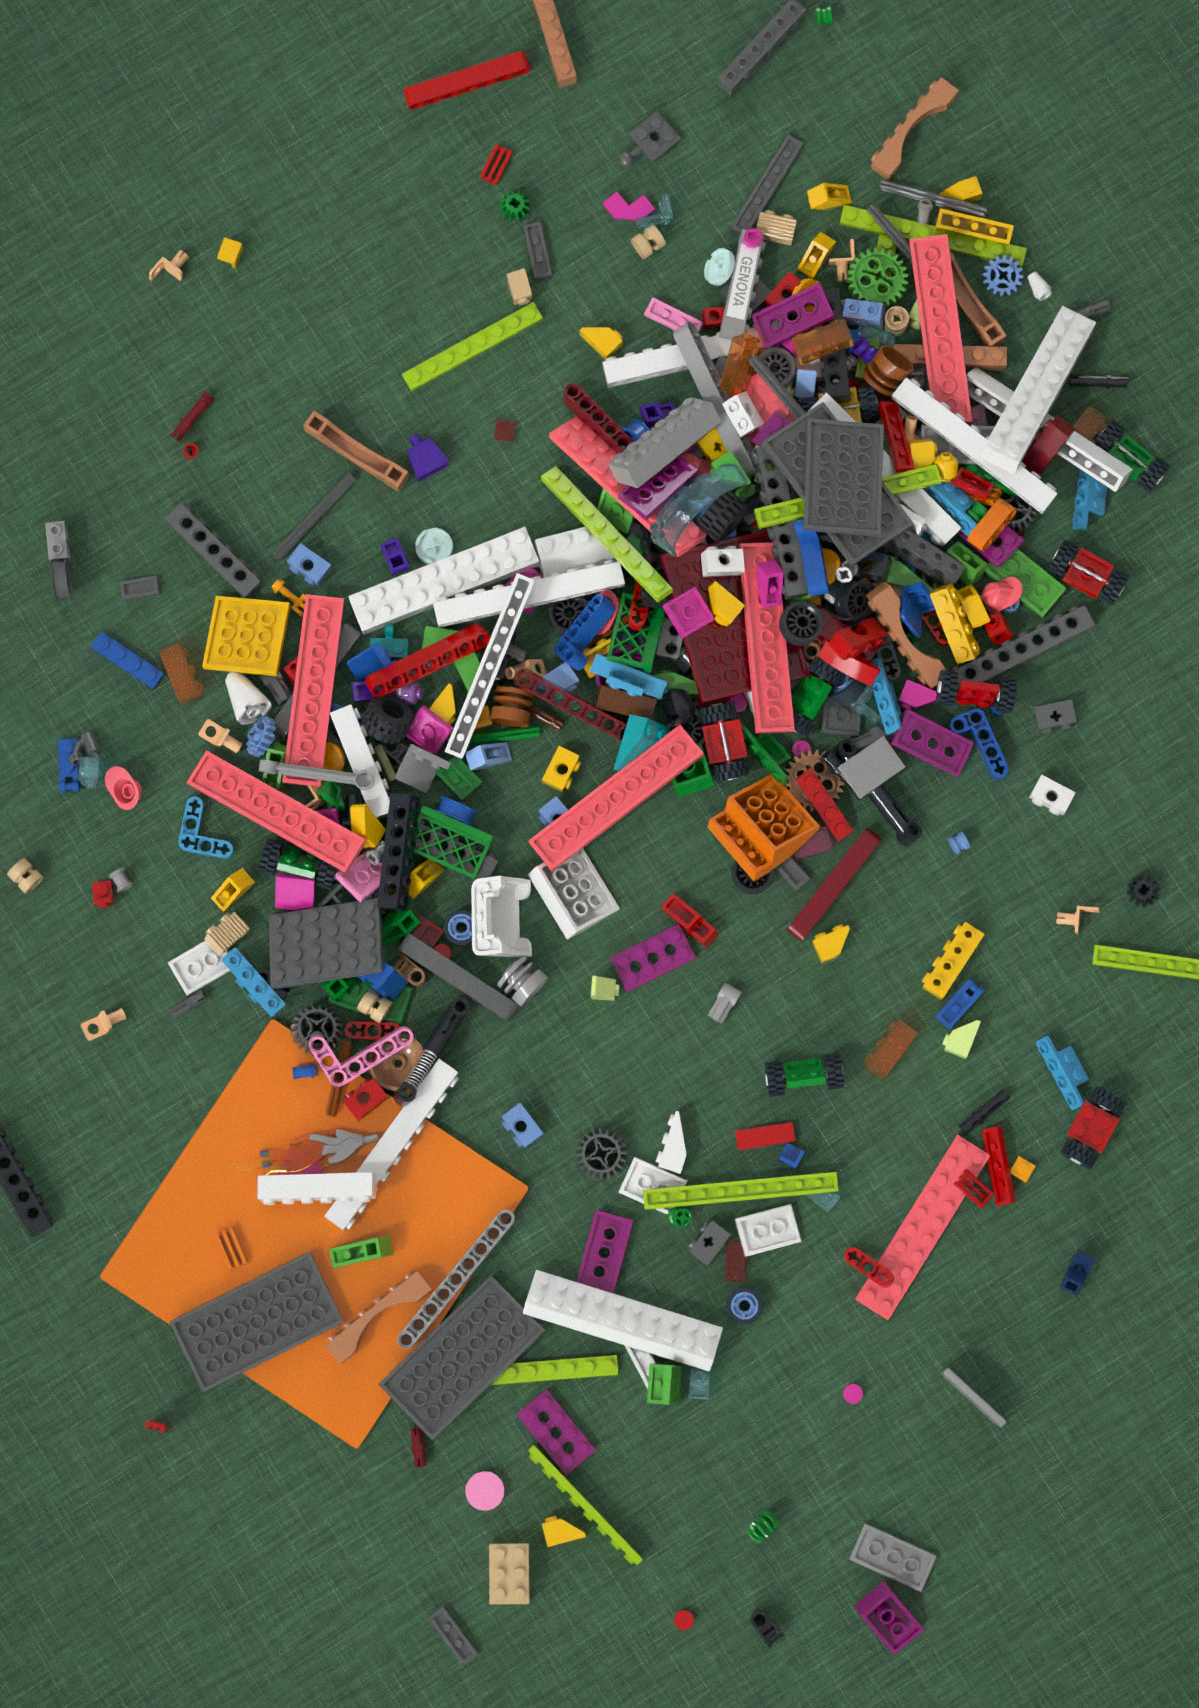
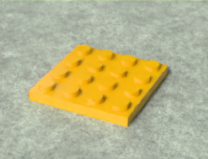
M216 596L202 667L208 670L278 676L291 607L290 603Z

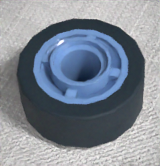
M844 674L838 686L831 685L832 689L829 694L839 705H848L860 697L867 684Z
M458 909L446 917L443 931L451 944L458 947H466L472 944V912ZM460 923L467 925V929L463 933L456 930L457 925Z
M748 1287L734 1290L726 1302V1311L729 1317L734 1322L742 1325L756 1321L763 1310V1301L760 1295L754 1289ZM743 1300L748 1301L750 1304L749 1310L745 1312L739 1308V1303Z

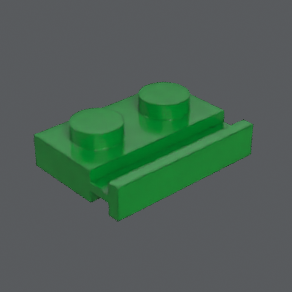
M454 756L448 761L451 763L449 769L447 770L442 767L436 774L463 802L483 782L459 757Z

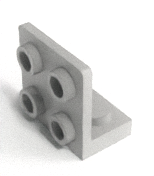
M411 744L397 771L395 779L427 793L437 771L441 767L448 770L451 763Z

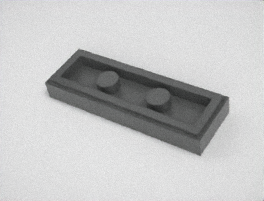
M541 221L523 225L534 280L553 277Z
M444 1605L428 1617L462 1666L479 1654Z

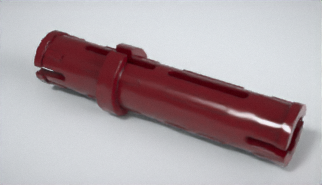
M207 391L204 392L185 418L180 419V424L170 434L174 439L180 433L175 439L177 442L181 441L188 430H192L193 424L215 399L211 395L206 400L210 394Z

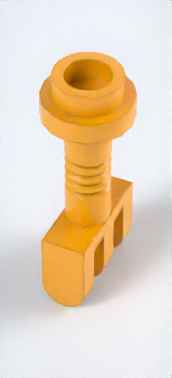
M277 579L271 587L273 592L277 594L279 591L294 603L291 609L302 617L304 613L298 608L304 609L305 604L303 602L306 595L302 594L298 598L283 586L285 584L283 580Z

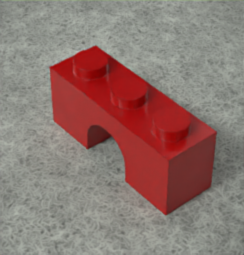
M874 617L861 621L855 631L850 627L837 631L828 645L844 661L849 658L853 659L861 653L865 654L872 648H879L884 643L883 639L887 632Z

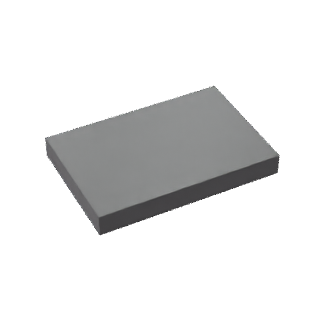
M882 736L840 765L838 769L858 798L861 799L904 769L905 765L886 738Z

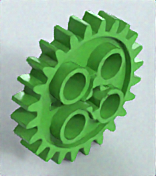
M874 248L873 253L867 249L866 255L861 252L859 254L860 259L855 257L853 260L855 264L851 263L849 266L851 270L847 272V275L850 276L847 279V283H852L848 289L854 290L852 297L858 295V300L883 303L886 308L889 307V301L895 304V298L900 300L902 297L900 293H905L906 289L904 287L908 285V282L905 281L908 278V274H903L907 267H901L903 260L897 262L898 255L891 257V251L884 254V248H882L880 253H878L876 248ZM868 264H875L877 269H871ZM885 272H892L894 277H888ZM877 276L880 277L878 281L875 280ZM861 280H867L870 285H863ZM878 288H884L887 293H880Z

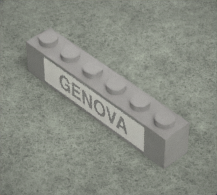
M742 229L739 237L735 265L731 275L719 333L720 338L741 342L742 337L747 336L749 325H746V320H750L752 308H749L750 302H754L756 292L753 291V286H757L759 279L756 271L761 268L762 258H759L760 252L764 253L766 242L762 239L759 247H747L743 242L744 234L747 231Z

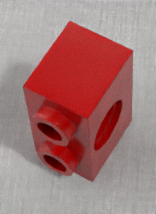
M789 271L765 299V305L770 307L784 300L782 297L784 293L792 295L794 288L801 284V280Z
M367 1078L360 1084V1089L356 1092L352 1090L344 1096L346 1100L343 1103L357 1121H360L389 1098L374 1078L371 1080ZM368 1093L370 1100L367 1103H361L359 1100L361 1094Z

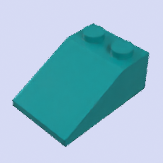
M630 714L614 770L620 771L668 734L669 727L651 719Z

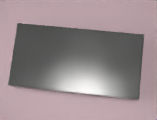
M157 575L119 582L122 601L160 595Z
M791 856L775 868L795 891L799 890L811 879Z

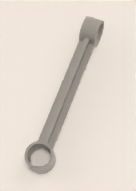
M260 760L258 771L263 773L353 784L360 790H368L374 784L372 774L366 770L350 773L279 763L270 760ZM362 773L368 774L371 777V782L366 787L359 786L357 782V777Z

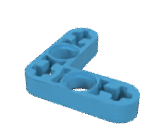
M199 797L189 798L186 803L178 841L180 848L190 853L221 859L230 858L234 853V848L230 842L198 836L204 803ZM195 801L200 805V808L195 810V814H199L198 817L188 815V812L193 813V808L190 804H194ZM189 819L196 820L197 825L194 829L186 827V822ZM190 838L191 842L196 843V839H200L197 843L198 850H194L195 845H188V848H185V844L182 842ZM205 841H209L212 845L211 849L207 852L201 849V844ZM215 843H218L217 847L224 848L227 845L230 852H226L223 855L222 851L216 850V854H214Z

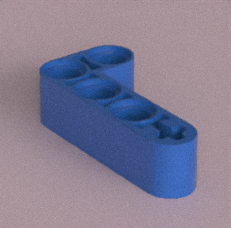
M803 519L795 520L794 527L800 542L809 595L813 597L829 593L820 534L817 531H804Z
M602 594L595 595L557 642L554 650L555 653L577 671L583 669L588 661L587 656L583 653L584 649L612 616L616 605Z
M976 708L954 717L949 724V730L958 735L971 731L990 776L998 781L1004 779L1008 773V765L984 712ZM977 714L980 716L981 721L974 723L971 720V716ZM953 723H962L963 729L956 730ZM986 732L988 739L981 740L978 734ZM993 749L996 752V756L993 758L987 756L986 750ZM997 766L999 769H1003L1001 775L999 772L995 773Z

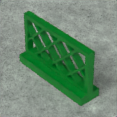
M623 592L606 661L644 669L643 672L651 674L665 610L654 608L653 611L647 613L646 620L649 622L650 627L644 630L641 629L637 634L631 636L627 630L630 628L629 625L624 626L620 619L626 615L629 616L630 609L626 607L624 602L625 599L632 601L633 594ZM641 600L635 602L637 607H643ZM624 631L628 638L620 642L616 635ZM642 635L646 643L638 646L634 639ZM631 641L635 649L627 652L623 645ZM620 648L624 655L620 657L612 656V651ZM639 652L642 661H634L630 656Z
M423 805L417 819L418 828L416 832L418 830L420 834L415 835V838L421 837L424 847L414 848L413 853L475 879L494 837ZM422 819L430 822L431 830L421 833L419 825ZM442 828L448 830L450 837L439 841L436 830ZM434 832L437 842L426 846L423 835ZM458 836L465 837L467 845L456 848L453 838ZM451 840L455 849L444 853L440 843ZM438 844L442 854L433 857L429 854L428 848ZM475 844L485 846L481 854L474 856L471 846ZM469 847L472 857L461 861L458 851ZM456 852L459 862L451 865L447 862L445 856ZM474 860L476 868L473 874L465 871L463 863Z

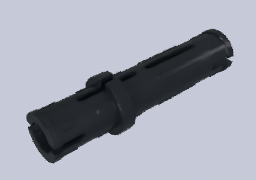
M1070 374V386L1106 387V389H1110V387L1127 388L1128 376Z
M1002 1089L976 1112L973 1111L969 1118L958 1125L959 1128L967 1135L977 1125H982L984 1123L983 1120L1007 1100L1011 1099V1097Z

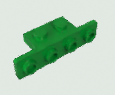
M740 722L744 741L748 743L750 751L754 755L757 754L762 765L766 769L769 768L776 782H780L783 786L787 785V775L782 771L781 767L791 761L789 754L771 733H762L757 738H754L743 723Z

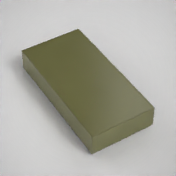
M377 745L374 747L375 754L372 756L375 761H379L383 779H386L388 785L393 784L396 781V774L382 745Z

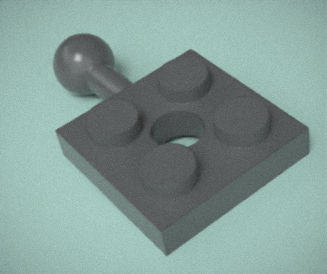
M656 111L628 134V137L637 147L630 153H622L619 157V163L623 167H630L634 162V158L643 152L653 164L677 145L681 138ZM656 133L660 136V139L652 141L649 136Z

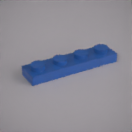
M102 631L91 645L93 650L153 690L165 675Z

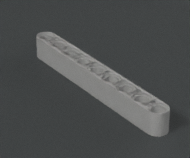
M688 322L673 332L674 339L702 399L713 404L721 419V422L715 427L727 452L731 451L747 477L750 478L758 472L757 465H754L752 461L754 449L747 435L739 436L722 404L730 398L698 329L692 322Z
M505 1209L497 1214L399 1334L397 1341L400 1347L409 1349L417 1343L515 1222V1216L512 1211ZM505 1213L510 1214L512 1217L511 1222L508 1224L501 1222V1216ZM493 1228L498 1229V1238H489V1230ZM480 1243L485 1244L487 1247V1251L484 1254L476 1252V1247ZM468 1258L474 1261V1267L469 1270L465 1269L463 1265L464 1261ZM454 1274H460L462 1277V1281L458 1285H454L451 1282V1277ZM441 1289H447L450 1293L446 1300L439 1298ZM429 1304H434L437 1307V1312L434 1315H429L426 1311ZM417 1319L424 1321L425 1325L422 1330L414 1328V1322ZM409 1334L412 1337V1342L410 1345L405 1346L402 1344L401 1338Z

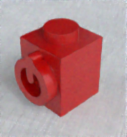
M999 611L989 616L990 622L984 624L990 639L997 646L1014 637L1007 619Z

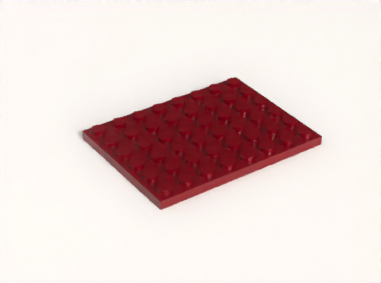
M762 531L693 547L679 557L673 552L661 555L660 560L666 581L673 588V593L670 594L671 599L673 600L696 587L711 611L708 587L716 581L743 603L741 575L703 577L701 554L708 547L725 549L728 546H736V549H738L740 543H771L768 532ZM719 557V561L726 565V560ZM782 595L784 612V610L789 606L788 599L784 600V595ZM744 607L727 627L720 625L714 620L683 638L701 703L752 691ZM786 640L790 682L809 677L801 646L793 645Z

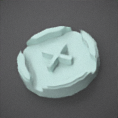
M724 248L714 251L711 254L712 258L707 260L705 264V279L715 286L722 285L729 279L735 265L733 253Z
M439 528L424 530L417 537L415 543L419 559L428 565L451 556L453 552V542L450 535Z

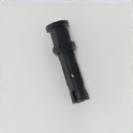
M833 749L826 751L821 756L820 761L830 768L831 774L837 775L858 800H861L838 769L845 762L839 760L834 754L835 751Z

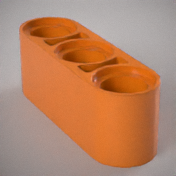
M1002 498L998 499L971 531L967 541L984 552L1012 520L1017 509Z

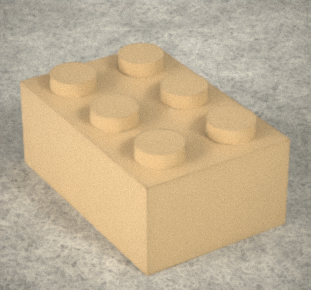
M529 1543L489 1544L490 1604L530 1603Z

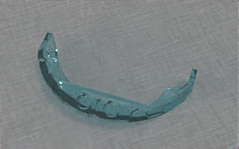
M737 464L718 466L717 471L711 474L700 475L695 478L696 481L692 485L684 486L671 497L656 514V522L650 526L653 542L673 557H676L675 548L677 540L688 523L720 495L748 482Z

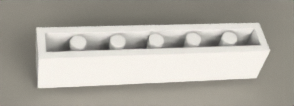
M348 705L331 712V718L353 773L366 770L374 778V784L370 789L361 790L366 805L377 819L387 816L390 797L386 790L389 789L386 779H382L379 772L382 769L379 761H374L372 755L375 754L371 743L367 744L365 737L368 734L364 725L360 726L358 719L361 716L358 709H353L352 705ZM365 773L360 774L357 777L359 786H368L371 782V777Z
M373 1172L258 1176L257 1199L263 1202L264 1205H275V1202L290 1205L294 1204V1201H301L302 1204H312L315 1200H320L321 1203H332V1200L350 1203L351 1199H359V1202H370V1199H376V1175Z

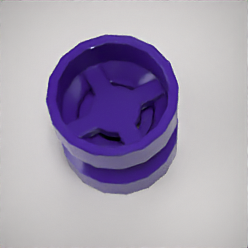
M862 337L854 344L852 352L859 355L861 360L867 364L874 359L878 349L875 346H871L869 341Z

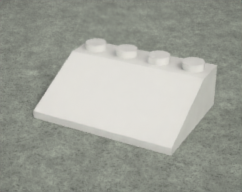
M586 527L539 538L534 543L543 578H547L548 574L555 572L565 574L567 570L573 568L583 570L586 569L585 566L591 564L601 566L604 565L605 561L609 560L618 562Z
M583 848L553 872L545 863H542L528 874L567 940L620 909Z

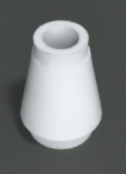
M1033 272L1027 277L1033 294L1039 301L1047 299L1052 294L1051 287L1037 272Z

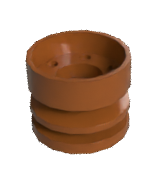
M881 346L874 356V361H870L862 374L867 383L878 392L892 396L902 381L911 374L913 365L898 350L889 346Z
M495 687L494 693L499 696H494L493 701L501 705L491 707L490 721L512 727H529L531 714L523 710V708L532 707V703L527 700H533L534 695L519 687Z

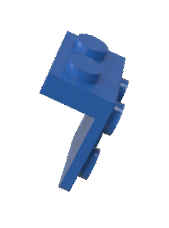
M923 581L902 587V595L900 596V619L902 622H905L909 631L916 637H921L922 614L936 610L930 597L931 591Z
M376 642L348 660L347 665L358 682L366 681L370 674L394 663L395 660L390 661L393 657L388 649L383 650L379 642Z

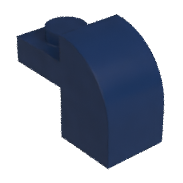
M1078 1249L1067 1267L1060 1288L1078 1295L1096 1257Z

